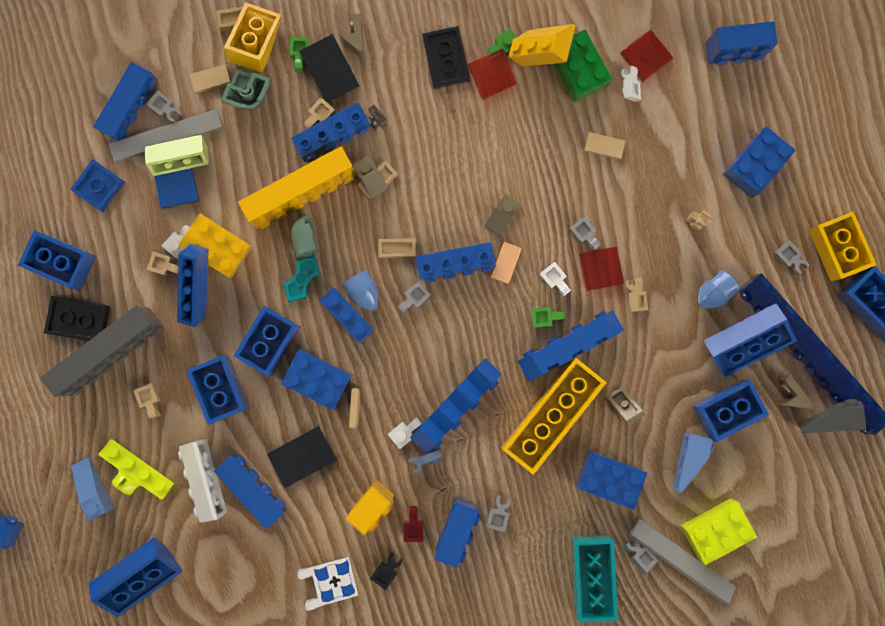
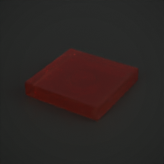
M651 29L620 53L630 66L637 68V76L642 82L646 81L674 59Z
M503 48L468 63L482 100L517 84Z
M617 247L579 253L586 291L624 284Z

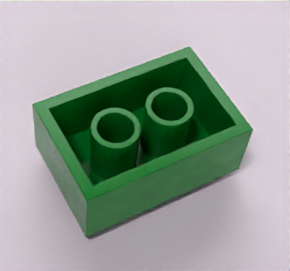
M586 29L573 35L567 62L554 64L575 103L607 87L612 80Z

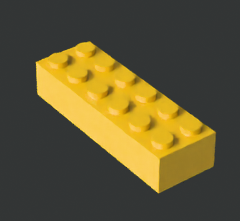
M341 146L238 201L248 222L257 229H263L269 226L270 222L274 219L280 220L286 217L287 212L301 209L304 203L316 201L326 191L330 193L336 190L339 184L351 182L356 173Z
M577 358L572 359L503 444L501 449L534 475L607 382Z

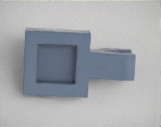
M438 448L419 457L410 458L408 460L409 463L415 461L418 464V467L412 469V472L420 471L423 464L433 465L439 462L442 454Z

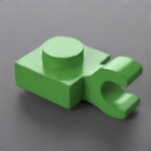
M511 28L496 37L494 41L496 44L488 48L487 54L491 59L501 52L505 56L510 53L512 41L516 38Z
M290 37L289 55L290 58H295V72L303 73V58L299 51L309 46V38Z
M551 307L531 309L533 328L553 326V320L566 319L565 311L551 313Z

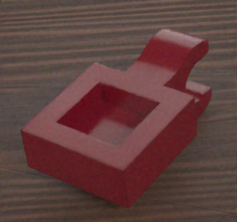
M410 506L409 521H404V542H423V521H417V506Z

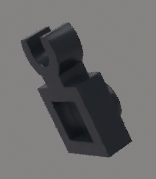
M394 552L389 554L388 563L385 564L381 561L370 577L373 582L384 590L388 588L398 573L394 568H398L402 564V558L396 563L392 561Z

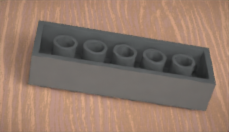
M136 305L40 377V379L53 397H74L82 391L81 388L95 382L99 374L113 368L112 364L116 361H122L129 356L128 352L132 349L140 348L144 344L143 341L148 337L156 336L163 325L150 308Z

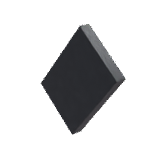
M459 26L422 33L433 88L437 89L470 82Z
M333 34L299 51L327 103L360 87Z
M51 296L44 333L89 341L106 328L110 306Z
M320 426L267 454L285 488L337 460Z

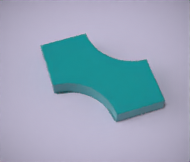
M316 256L296 261L297 270L290 281L283 284L289 303L308 298L307 288L313 278L321 275Z

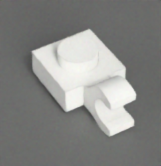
M630 66V73L626 69H622L621 72L622 77L625 78L623 79V94L625 99L636 102L641 100L640 81H637V68Z
M185 225L181 229L180 234L173 232L162 245L177 259L178 253L183 250L178 245L190 226Z
M556 262L539 274L551 289L556 286L563 297L571 291L563 281L567 276Z
M415 418L407 426L402 422L389 432L388 436L401 449L411 440L412 431L422 423L418 418Z

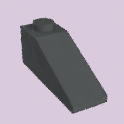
M847 399L845 402H839L800 423L801 432L819 433L866 430L864 406L861 401L856 399Z

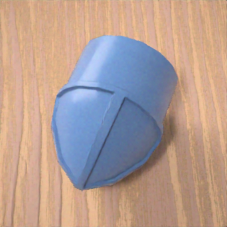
M367 269L342 284L350 299L358 306L371 311L377 309L379 303L377 284L374 283Z
M719 270L713 279L706 280L701 286L698 295L699 306L715 308L727 304L740 291V287L730 274Z

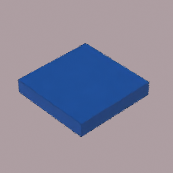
M92 159L70 190L103 212L125 181Z
M193 168L154 176L160 208L166 209L199 202Z

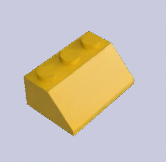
M569 24L528 30L513 39L509 58L522 67L567 62L576 25Z

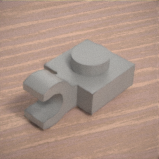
M585 216L569 228L580 244L586 241L592 251L601 245L593 236L596 229Z
M418 281L404 293L407 299L398 306V309L402 314L412 305L417 309L431 295Z

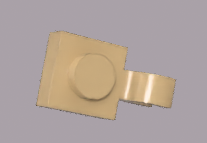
M320 98L308 110L311 117L304 122L305 129L331 117L335 113V109Z
M694 211L689 214L686 222L690 223V227L695 230H704L711 223V220L708 219L711 215L705 211L701 214Z
M153 251L147 270L165 276L168 275L169 271L178 274V266L172 264L173 258Z
M641 278L635 279V286L633 285V280H626V286L631 290V293H629L631 312L648 310L646 291H642L643 282Z
M154 383L133 390L139 408L146 407L149 419L161 416L155 404L160 402V398Z

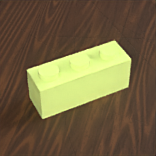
M202 135L145 147L146 165L153 176L209 164L208 147Z

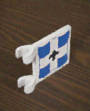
M349 557L303 568L298 571V578L300 580L313 576L318 598L306 601L305 607L307 611L358 596Z

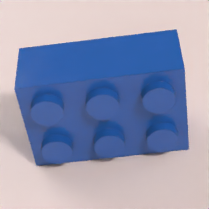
M775 21L717 28L705 42L708 64L723 65L732 61L734 63H741L752 59V61L764 59L778 44Z
M765 126L757 132L723 175L749 197L753 198L763 191L796 150Z
M34 230L17 266L68 288L81 291L96 256Z
M263 306L235 352L234 357L262 374L272 376L301 326L269 307Z
M298 349L281 384L331 410H336L353 375L304 350Z
M228 355L219 356L186 370L207 425L214 424L250 409Z
M740 380L692 406L707 436L715 442H719L769 415L751 380Z
M588 450L575 486L582 491L635 510L648 473Z
M455 497L436 546L434 560L457 568L459 563L463 564L466 556L465 546L466 544L470 545L473 538V525H478L481 516L476 504Z

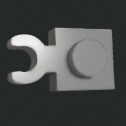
M159 90L146 104L162 118L166 115L172 123L176 122L172 118L174 113H178L180 116L183 115L178 108L173 107L175 103Z
M790 240L786 241L773 253L785 267L792 265V270L797 275L803 273L799 269L800 264L804 268L810 266L806 260L799 258L803 253Z
M497 495L495 499L497 508H490L486 527L505 532L510 512L505 511V509L510 506L511 500L507 498L506 503L501 504V496Z
M630 538L629 540L632 542L633 547L626 543L623 545V548L633 554L630 558L642 574H646L659 560L651 551L644 546L640 547V543Z

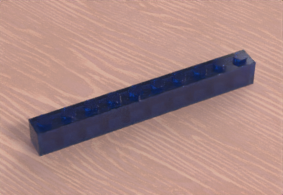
M762 273L754 275L740 287L741 298L751 304L755 314L774 304L778 305L797 340L788 345L793 357L805 365L804 368L810 375H814L818 380V385L830 393V398L833 402L837 404L845 402L847 399H856L862 402L865 412L866 430H859L861 433L876 435L885 427V411Z

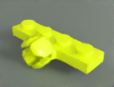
M112 439L98 454L119 470L116 477L112 480V485L125 495H131L137 487L142 486L163 500L175 485Z

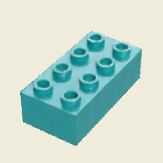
M610 535L571 537L575 618L578 623L618 621L614 539Z

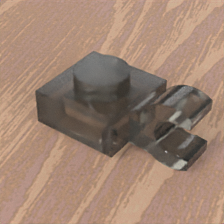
M375 105L368 109L370 115L368 118L371 121L370 126L374 131H377L378 127L383 129L388 125L387 119Z

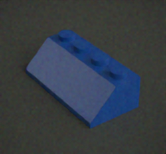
M777 304L767 307L704 340L725 377L797 341L786 317Z
M153 537L89 583L91 602L119 617L181 573L182 569L167 546Z

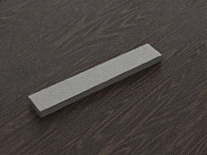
M215 109L109 143L114 162L118 163L145 154V147L205 135L224 127L219 111Z
M640 518L636 520L629 534L631 538L723 604L727 605L730 603L736 588L646 522Z

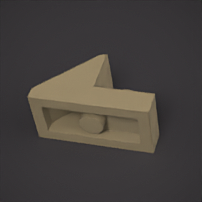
M353 14V22H350L351 33L339 34L342 43L361 58H365L361 14Z
M369 155L353 164L354 169L372 199L389 189Z
M505 194L491 213L484 227L500 236L521 204Z
M782 376L778 379L782 391L789 395L778 405L806 409L815 408V405L792 376Z
M623 387L606 396L620 420L625 421L628 425L645 415L641 407Z

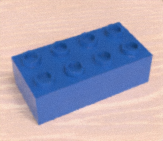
M873 266L861 271L837 296L885 342V276Z

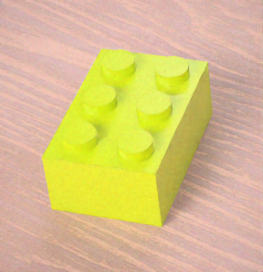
M731 498L680 525L697 559L704 565L757 538L739 502Z

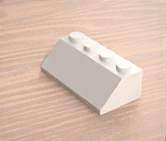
M207 438L179 446L178 455L181 462L184 463V477L190 485L189 496L194 500L195 517L199 519L200 523L219 519L227 513L218 477L213 472L215 466Z

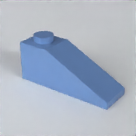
M684 433L673 484L674 490L683 492L707 462L714 450L713 439Z
M88 457L72 465L71 468L79 504L87 521H91L115 509L91 458Z

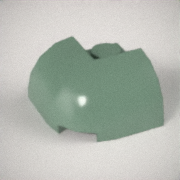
M236 69L231 84H227L221 101L244 110H252L259 107L266 97L271 84V78L254 72L250 74Z
M309 215L298 219L291 229V240L296 258L302 256L308 258L314 256L313 253L319 252L315 240L316 233Z

